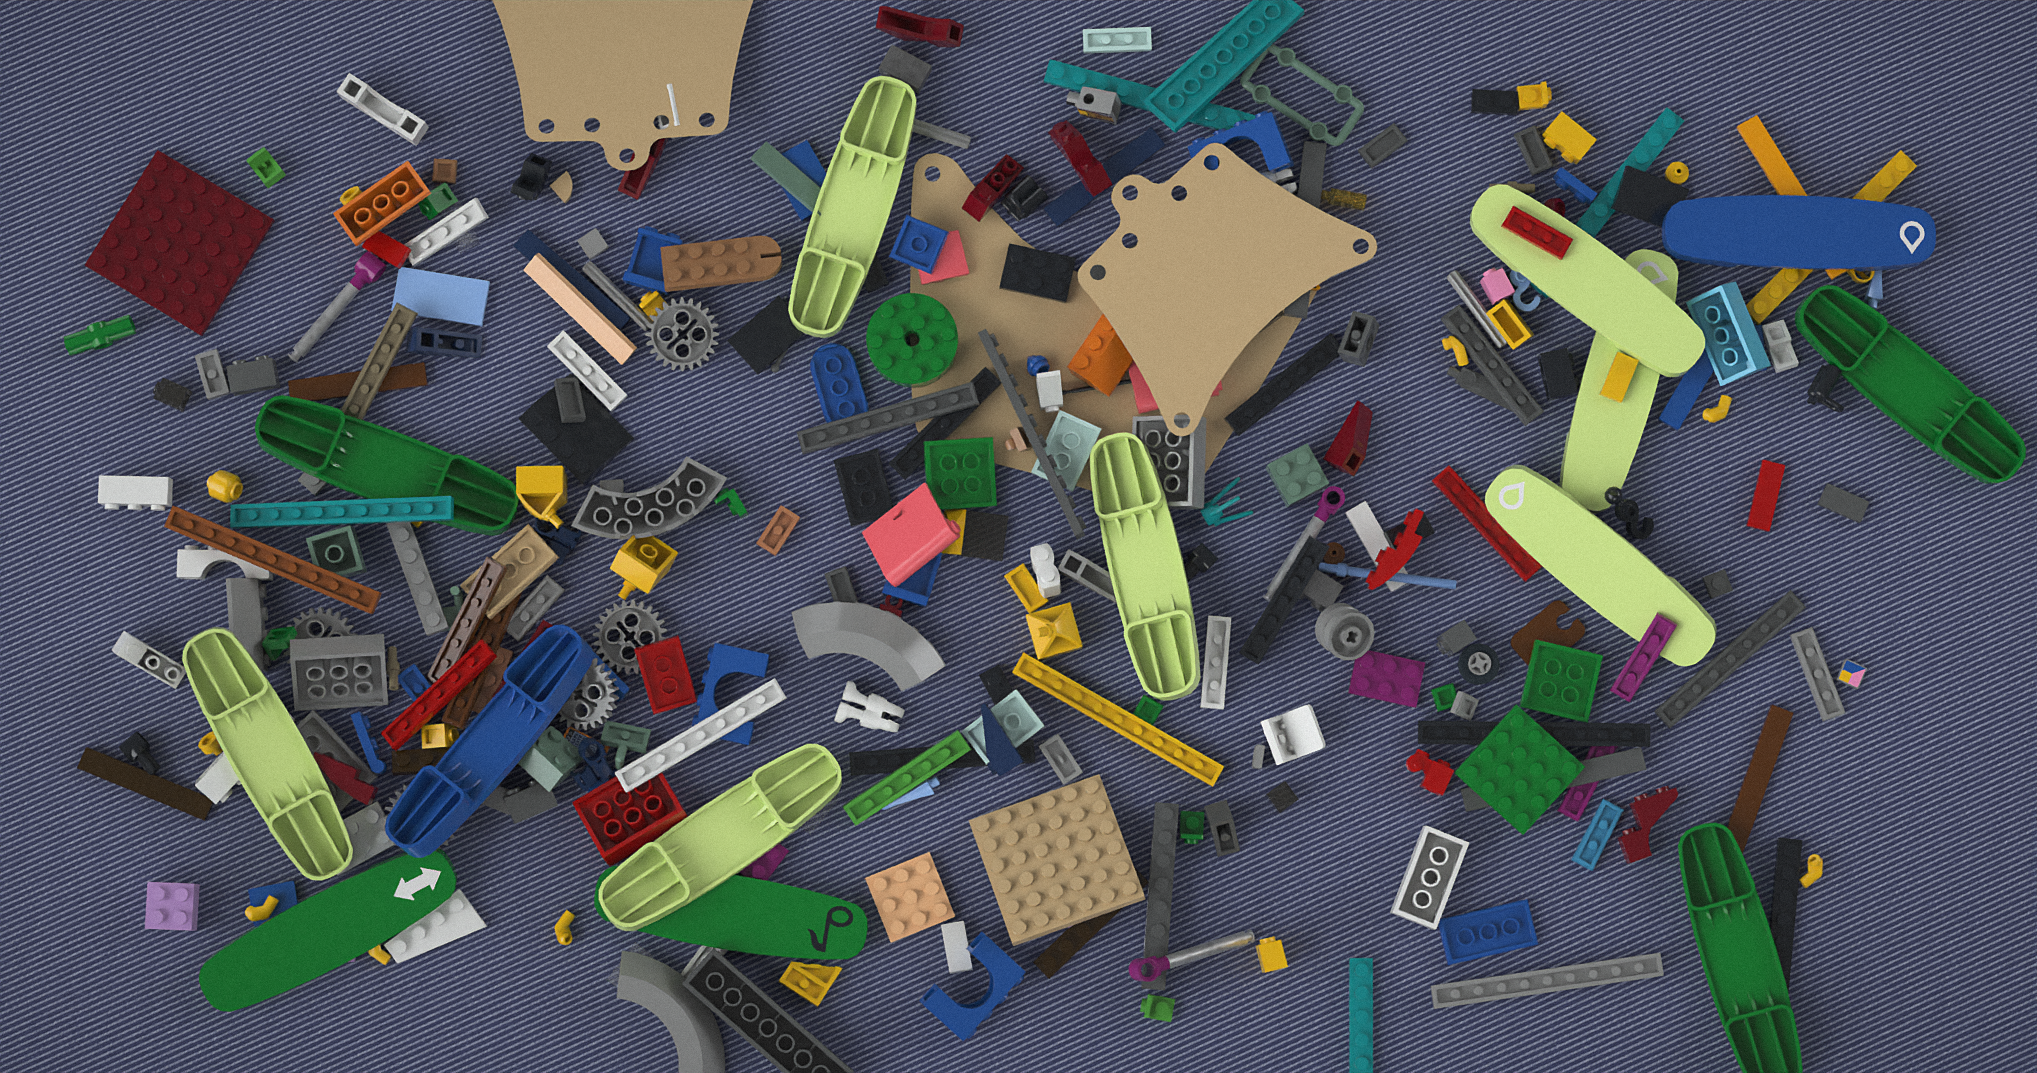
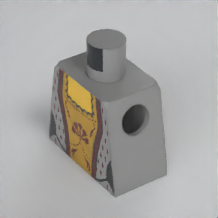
M1082 87L1080 93L1069 91L1066 101L1067 105L1077 107L1081 116L1113 125L1117 124L1122 106L1117 93L1090 87Z

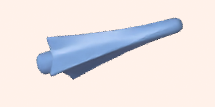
M1882 270L1875 271L1864 301H1868V305L1875 310L1877 309V303L1883 300Z
M938 777L926 779L882 809L886 810L914 799L933 795V788L940 785Z

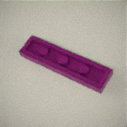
M1657 612L1610 688L1611 692L1628 702L1631 701L1677 627L1675 622Z
M1591 746L1584 760L1613 754L1618 746ZM1599 781L1570 787L1557 811L1578 822Z

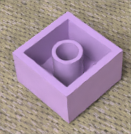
M148 882L145 929L197 931L200 884Z

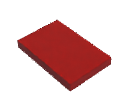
M678 635L634 648L653 715L697 702Z

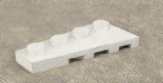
M459 889L443 904L404 929L384 944V946L397 964L483 929L487 925L461 889Z

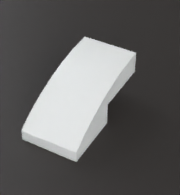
M1784 319L1762 326L1765 343L1776 373L1797 367L1799 362L1791 345L1792 339Z
M964 921L942 924L941 928L950 974L973 970L970 952L966 949L968 941Z

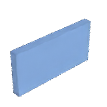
M401 267L398 271L392 310L398 302L417 312L418 317L482 327L490 281Z

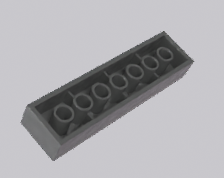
M715 948L708 953L682 983L783 1073L854 1072L853 1069Z

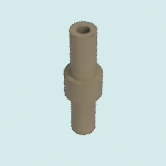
M1508 181L1507 184H1501L1508 185L1522 193H1535V184H1517V181ZM1489 184V187H1492V186H1495V185H1498V184Z
M390 646L387 648L388 662L386 663V674L389 675V689L395 691L399 689L398 674H400V663L397 662V648Z

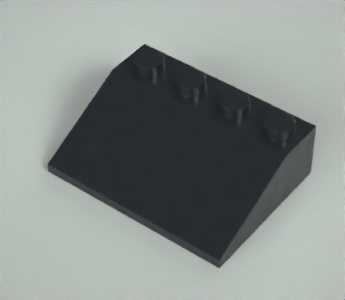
M569 374L566 378L574 377L571 374ZM580 383L586 419L584 422L562 423L554 386L518 419L586 486L634 438Z

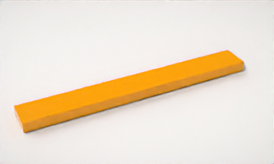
M1756 115L1738 125L1737 130L1777 194L1807 196L1759 117ZM1851 269L1825 271L1830 279L1833 280Z

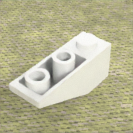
M123 631L112 649L116 655L175 689L186 673L184 666Z

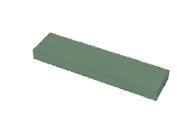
M766 141L752 155L751 160L813 213L821 188Z

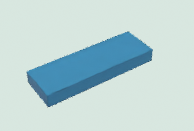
M1602 799L1571 861L1593 871L1624 809Z

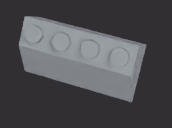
M226 578L229 630L233 632L247 649L261 671L268 672L271 660L262 645V642L269 633L268 629L265 630V620H268V609L264 607L263 598L267 596L266 585L262 584V580L258 578Z

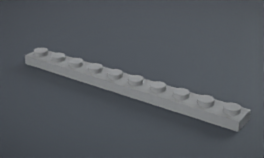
M1653 953L1431 985L1430 989L1433 1008L1437 1009L1664 976L1661 954Z

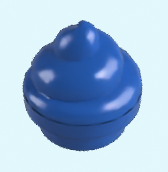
M1028 356L1027 371L1031 376L1037 377L1038 373L1049 371L1050 365L1044 356Z

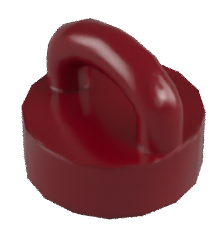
M1551 198L1544 203L1546 207L1564 217L1565 204L1562 199Z

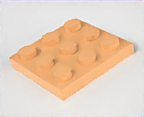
M930 852L865 878L891 943L955 917Z

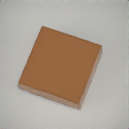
M434 159L432 181L434 183L446 182L456 184L458 161Z

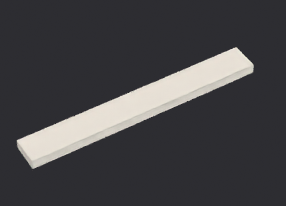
M774 678L615 772V775L625 792L628 793L787 699Z

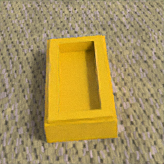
M1617 352L1599 395L1622 403L1639 360Z
M1024 563L1004 575L1029 614L1049 602L1047 598L1040 594L1038 584Z

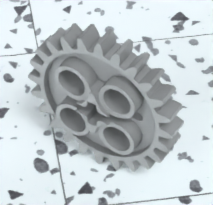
M680 297L677 304L674 298H671V305L669 306L667 303L662 302L664 309L660 310L656 307L655 311L658 315H649L653 323L646 324L647 327L651 328V332L644 333V335L651 337V340L646 342V345H653V348L649 351L650 354L657 352L658 355L655 360L659 361L663 358L662 366L664 367L670 362L671 370H674L677 365H679L681 371H684L685 365H688L689 369L693 370V363L701 367L700 359L703 358L709 361L706 355L707 352L715 353L710 347L711 345H718V342L713 340V337L719 335V333L713 332V328L717 327L718 324L710 322L715 316H707L706 313L709 308L706 307L701 310V302L694 306L692 298L688 300L687 304L684 302L683 297ZM684 311L688 315V321L681 325L677 323L676 315ZM693 319H696V324L685 333L687 338L685 340L680 338L671 349H667V346L679 335L677 330H684ZM663 328H669L672 331V337L667 341L662 340L659 335ZM695 328L703 329V339L699 341L693 339L692 332ZM680 344H685L688 347V353L683 357H679L676 354V348Z
M622 600V607L620 608L614 603V611L606 608L608 616L600 615L599 618L603 623L595 624L600 631L593 633V636L599 638L593 645L601 647L596 653L597 655H605L602 658L603 662L610 660L608 666L610 669L617 665L618 673L625 668L627 675L630 674L631 669H634L635 673L639 674L636 654L630 660L625 659L623 656L625 649L629 647L636 648V646L631 641H625L627 636L617 626L618 621L631 634L636 633L634 638L641 646L645 645L641 642V636L646 632L653 635L651 643L667 639L662 637V634L668 632V630L660 627L665 621H657L656 619L660 613L651 614L652 606L645 610L644 602H641L637 607L635 600L631 601L630 606L627 605L625 600ZM630 615H635L638 618V623L634 627L626 625V619ZM613 630L620 632V639L617 642L609 641V633Z
M319 607L318 613L313 608H310L309 615L302 611L300 612L302 619L293 618L296 623L294 627L298 633L295 639L323 638L329 626L332 627V630L327 637H332L333 634H339L341 637L357 636L358 634H351L350 630L354 628V625H346L349 618L346 617L341 620L340 611L332 615V608H329L326 613H324L323 607ZM314 622H318L322 626V632L319 635L314 634L311 630ZM290 647L288 651L284 652V655H290Z
M597 658L592 660V664L584 675L583 681H580L570 695V699L568 698L557 713L561 715L559 722L568 720L567 727L575 724L576 730L582 727L584 730H588L591 726L596 728L599 726V723L607 722L606 718L613 716L610 710L617 708L612 702L619 699L618 696L613 694V692L619 690V687L612 686L616 678H609L612 671L608 670L605 672L603 670L605 663L598 666ZM595 687L600 690V696L595 693ZM582 704L587 707V713L583 711Z

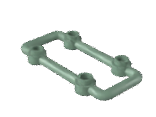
M1272 44L1245 69L1240 78L1241 86L1252 93V98L1256 103H1267L1307 129L1312 140H1323L1332 146H1339L1346 140L1364 112L1363 103L1352 95V90L1349 86H1337L1296 59L1295 52L1291 48L1281 49ZM1268 52L1277 57V62L1280 66H1292L1332 92L1337 103H1348L1355 107V110L1337 137L1328 133L1324 123H1312L1271 96L1270 89L1266 85L1256 86L1249 81Z

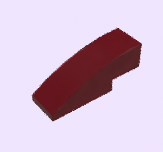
M662 138L653 142L648 159L643 166L635 170L625 171L618 191L639 200L669 138ZM633 152V154H632V157H631L629 163L632 162V161L634 160V158H635V153H634V152Z
M314 752L313 757L317 764L333 783L354 799L366 805H372L379 787L358 779L362 770L323 753Z

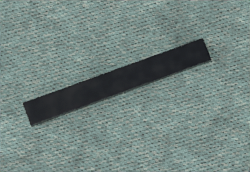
M1034 739L1026 740L1016 748L1024 760L1021 764L1035 763ZM969 744L971 747L970 751L943 769L983 767L987 765L973 746ZM930 747L849 752L851 776L893 773Z

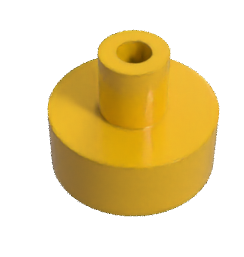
M1682 162L1671 163L1665 171L1666 180L1677 185L1683 184L1689 176L1688 167Z
M354 186L341 195L340 201L343 205H346L360 195L362 191L358 186Z
M213 731L206 734L198 744V747L206 755L214 753L217 756L223 751Z

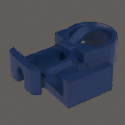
M538 518L535 519L534 529L536 533L551 540L550 544L552 545L550 548L559 557L554 563L562 566L569 551L568 546L571 545L570 550L575 548L581 536V530L577 533L563 525L557 529L541 522ZM537 525L551 532H542Z
M586 738L579 744V756L587 765L581 773L577 772L575 774L572 771L570 775L578 787L585 792L597 780L605 783L608 780L607 777L609 775L614 776L617 769L609 765L604 757L607 753L603 745L596 739ZM589 745H597V750L595 753L591 750ZM585 750L591 757H585Z

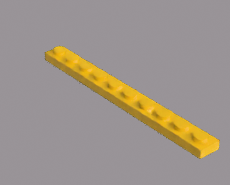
M1900 150L1852 199L1882 202L1917 165ZM1782 268L1746 304L1751 319L1759 325L1814 269Z
M1024 652L1012 671L1016 676L1212 787L1224 768L1223 765Z

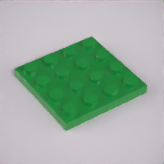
M1515 704L1454 773L1516 830L1524 835L1585 766Z

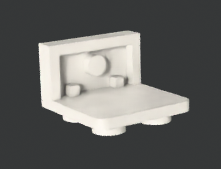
M1309 704L1261 721L1276 765L1325 748L1326 744L1313 708Z

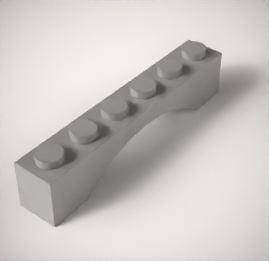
M1068 549L1058 567L1059 573L1117 604L1110 573Z

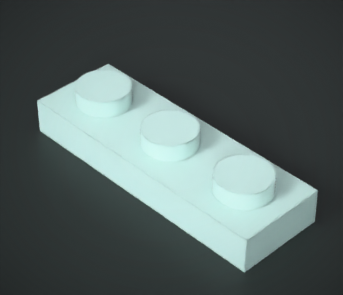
M1151 27L1083 29L1084 54L1152 51Z

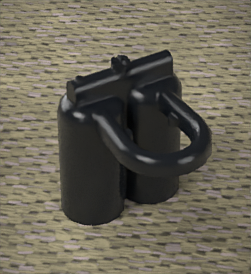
M1027 174L1005 194L1001 204L1007 209V213L1011 214L1019 222L1022 218H1027L1049 197Z
M1830 364L1827 366L1821 365L1807 391L1809 396L1808 404L1815 405L1816 403H1821L1831 410L1843 412L1844 407L1829 398L1842 373L1839 368Z

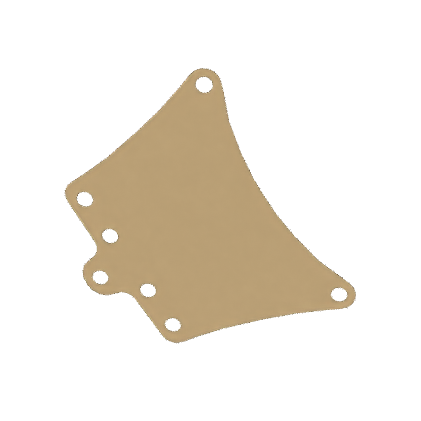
M493 0L510 48L520 88L526 134L530 139L539 142H597L603 147L607 162L613 168L629 171L644 165L648 159L651 145L658 139L721 133L728 125L735 67L747 18L754 0ZM667 84H672L680 122V125L677 126L674 125L675 121ZM703 113H710L715 118L714 124L710 127H703L699 123V117ZM659 115H664L669 119L668 127L662 130L657 129L653 123L654 119ZM589 118H596L600 122V127L595 132H588L584 127L585 121ZM550 119L554 123V130L547 134L542 133L539 130V123L542 120ZM628 148L634 151L635 158L632 162L624 163L620 160L619 154L623 149Z
M1211 143L1205 146L1165 183H1152L1141 175L1133 174L1121 179L1115 185L1111 194L1112 203L1120 215V226L1084 262L1078 270L1077 277L1082 288L1109 320L1149 386L1169 431L1177 436H1187L1197 428L1214 389L1246 345L1278 313L1304 293L1331 276L1373 258L1377 250V243L1373 235L1367 231L1321 211L1266 178L1223 144ZM1209 155H1215L1220 161L1219 167L1215 170H1208L1204 166V159ZM1128 185H1133L1138 190V196L1131 201L1126 200L1122 195L1124 187ZM1175 186H1183L1187 190V196L1184 200L1176 201L1173 199L1171 192ZM1133 233L1136 235L1138 243L1134 248L1129 249L1122 244V238L1125 234ZM1357 239H1364L1368 242L1369 249L1366 253L1358 254L1354 251L1353 243ZM1094 265H1102L1105 268L1106 274L1103 279L1095 280L1091 277L1090 269ZM1178 413H1186L1189 416L1190 423L1187 427L1179 428L1175 425L1174 417Z

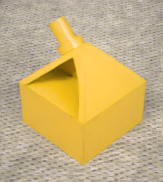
M516 466V494L524 508L534 517L547 522L550 521L557 529L564 523L556 515V511L567 503L568 476L564 467Z
M633 535L619 549L610 567L611 570L625 580L618 596L626 600L631 591L634 592L636 588L648 594L669 572L679 552L655 536L635 539Z
M1070 602L1026 614V621L1038 661L1082 649V642Z

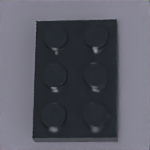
M1009 243L999 289L1066 303L1076 258Z

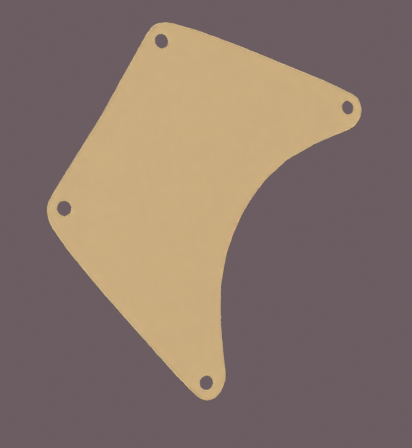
M937 153L926 154L921 157L914 167L911 217L948 232L959 230L969 274L967 276L945 279L943 282L922 285L918 269L911 267L910 293L924 294L943 304L952 315L958 332V350L951 368L936 382L923 387L911 388L912 399L969 383L984 367L988 368L1000 380L978 332L986 329L989 335L994 333L999 343V346L996 347L999 355L1004 354L1009 364L1005 368L1009 375L1013 373L1019 385L1015 389L1018 395L1023 394L1028 404L1024 408L1028 415L1033 414L1038 425L1034 429L1037 435H1043L1045 441L1060 410L1101 428L1102 430L1097 441L1116 433L1127 432L1132 434L1133 417L1162 416L1160 410L1138 413L1132 383L1117 386L1110 397L1096 389L1078 393H1067L1063 395V407H1060L1059 411L1053 413H1046L1045 410L1040 411L1036 377L1031 376L1027 371L1028 356H1044L1050 365L1048 372L1060 370L1062 390L1090 386L1073 376L1067 366L1103 313L1082 288L1077 279L1078 272L1074 270L1066 303L999 289L1009 243L1035 248L1022 240L993 209L980 222L962 209L969 193L975 186L953 159ZM931 166H935L940 170V177L934 182L927 180L925 177L926 169ZM1310 290L1309 305L1317 291ZM1282 316L1259 332L1246 345L1222 377L1223 390L1219 391V396L1210 397L1202 417L1207 418L1205 473L1233 432V429L1224 418L1258 392L1302 318ZM910 336V346H916L919 343V339L916 336ZM1128 370L1121 380L1130 379ZM1003 384L946 439L993 437L995 464L1030 473L1037 460V455L1033 448L1024 452H1019L1018 448L1008 451L1004 444L1005 441L1012 438L1009 431L1023 426ZM1181 412V413H1178L1177 415H1187V414ZM933 418L915 423L918 433ZM1089 456L1076 486L1092 491Z

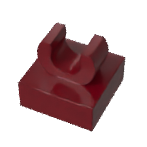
M887 595L885 599L886 605L880 604L879 609L889 611L901 618L903 611L898 609L902 607L903 599H899L898 604L893 606L890 604L891 596Z

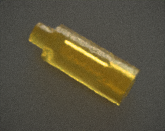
M1331 188L1330 191L1322 190L1321 199L1328 200V204L1364 211L1367 194Z

